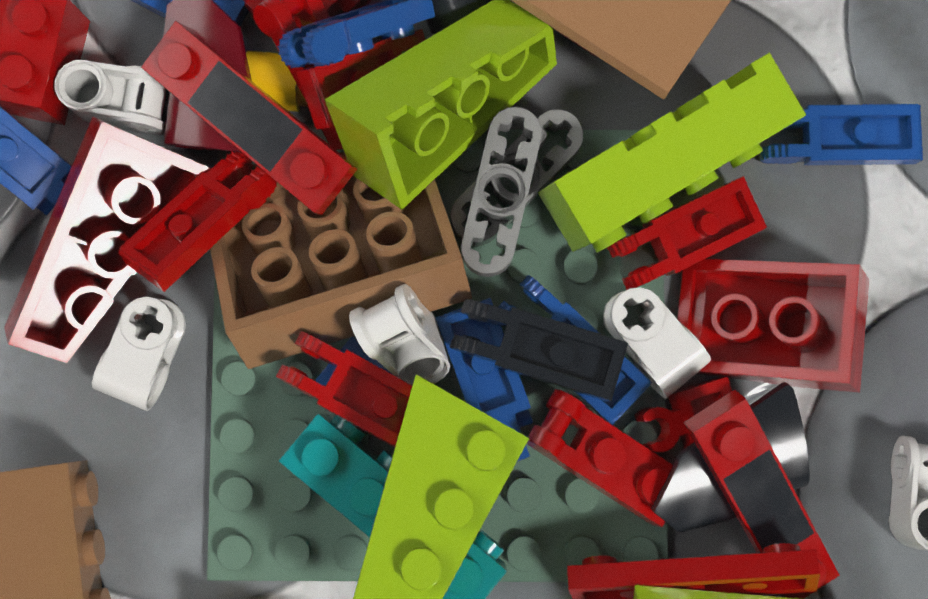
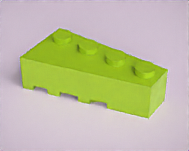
M492 0L324 99L347 160L358 168L353 176L401 210L405 208L489 129L491 121L500 111L512 107L557 65L553 28L510 0Z
M769 52L727 80H722L680 106L676 111L667 113L630 136L627 140L617 143L539 191L538 194L571 250L574 252L592 244L597 253L627 235L622 225L639 216L644 224L673 207L669 197L682 189H685L689 196L713 183L719 178L715 172L717 168L727 162H730L732 168H735L763 151L759 143L806 116V113Z
M416 374L353 599H443L529 438Z

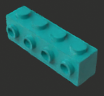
M318 413L280 458L279 462L370 538L393 456L384 450L378 457L360 442L366 435L360 428L337 415L332 419L328 414ZM481 529L443 599H486L506 574L505 562L499 558L504 549Z

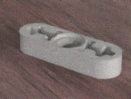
M506 108L500 111L490 123L461 244L462 258L465 265L470 271L479 276L493 277L501 274L509 267L514 256L542 137L541 125L533 113L524 108ZM512 123L522 125L523 135L531 138L530 142H520L514 165L525 164V172L509 164L490 165L492 157L503 162L507 140L505 137L498 135L499 131L508 132L511 129ZM497 177H505L512 180L518 189L516 202L507 208H496L489 204L485 198L484 189L490 180ZM478 213H482L496 221L513 220L511 229L502 224L499 225L496 246L505 249V253L503 256H493L490 264L480 263L479 252L471 249L473 242H483L488 226V221H476Z
M550 110L537 118L542 130L539 149L546 141L547 134L544 129L547 127L554 132L558 131L561 127L565 128L569 132L565 140L568 148L564 150L561 146L556 145L544 156L542 163L551 166L546 172L543 171L540 162L536 159L533 171V184L529 188L525 207L538 195L539 191L544 189L576 157L583 141L582 126L578 119L567 111ZM522 133L506 149L503 162L496 159L491 165L500 163L513 164L520 142H530L531 138L524 136ZM500 177L494 178L487 183L501 202L510 206L516 202L518 193L507 191L502 186ZM476 181L455 201L451 210L452 229L461 241L465 230L463 226L467 221L464 209L471 205ZM484 191L485 198L489 201L490 194ZM497 203L494 206L496 208H501L499 203ZM487 217L490 228L486 231L485 239L481 243L473 242L472 246H482L490 243L497 237L499 225L502 224L507 227L513 220L496 221Z

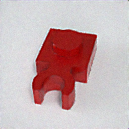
M717 377L675 391L669 396L672 410L663 407H647L638 411L634 415L636 422H647L655 419L661 427L659 437L654 441L644 443L643 446L652 452H665L675 446L679 437H681L684 448L692 444L694 440L684 422L732 392L729 378Z

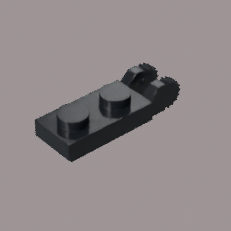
M464 300L461 312L467 315L468 318L482 323L488 322L505 326L506 329L500 347L481 342L480 339L469 335H454L450 345L451 349L495 362L494 367L607 402L612 401L627 350V342L512 307L511 311L482 302Z

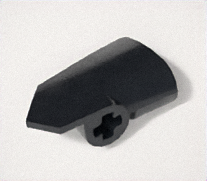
M782 382L753 402L750 407L793 488L798 489L807 486L810 481L808 451L794 389L788 383ZM695 442L681 450L651 507L652 511L679 533L736 518L734 511Z

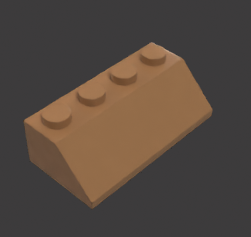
M87 460L0 472V599H111L108 589L102 588L99 565L104 562L105 542L101 531L95 529L93 506L98 502V484L95 474L92 471H88Z

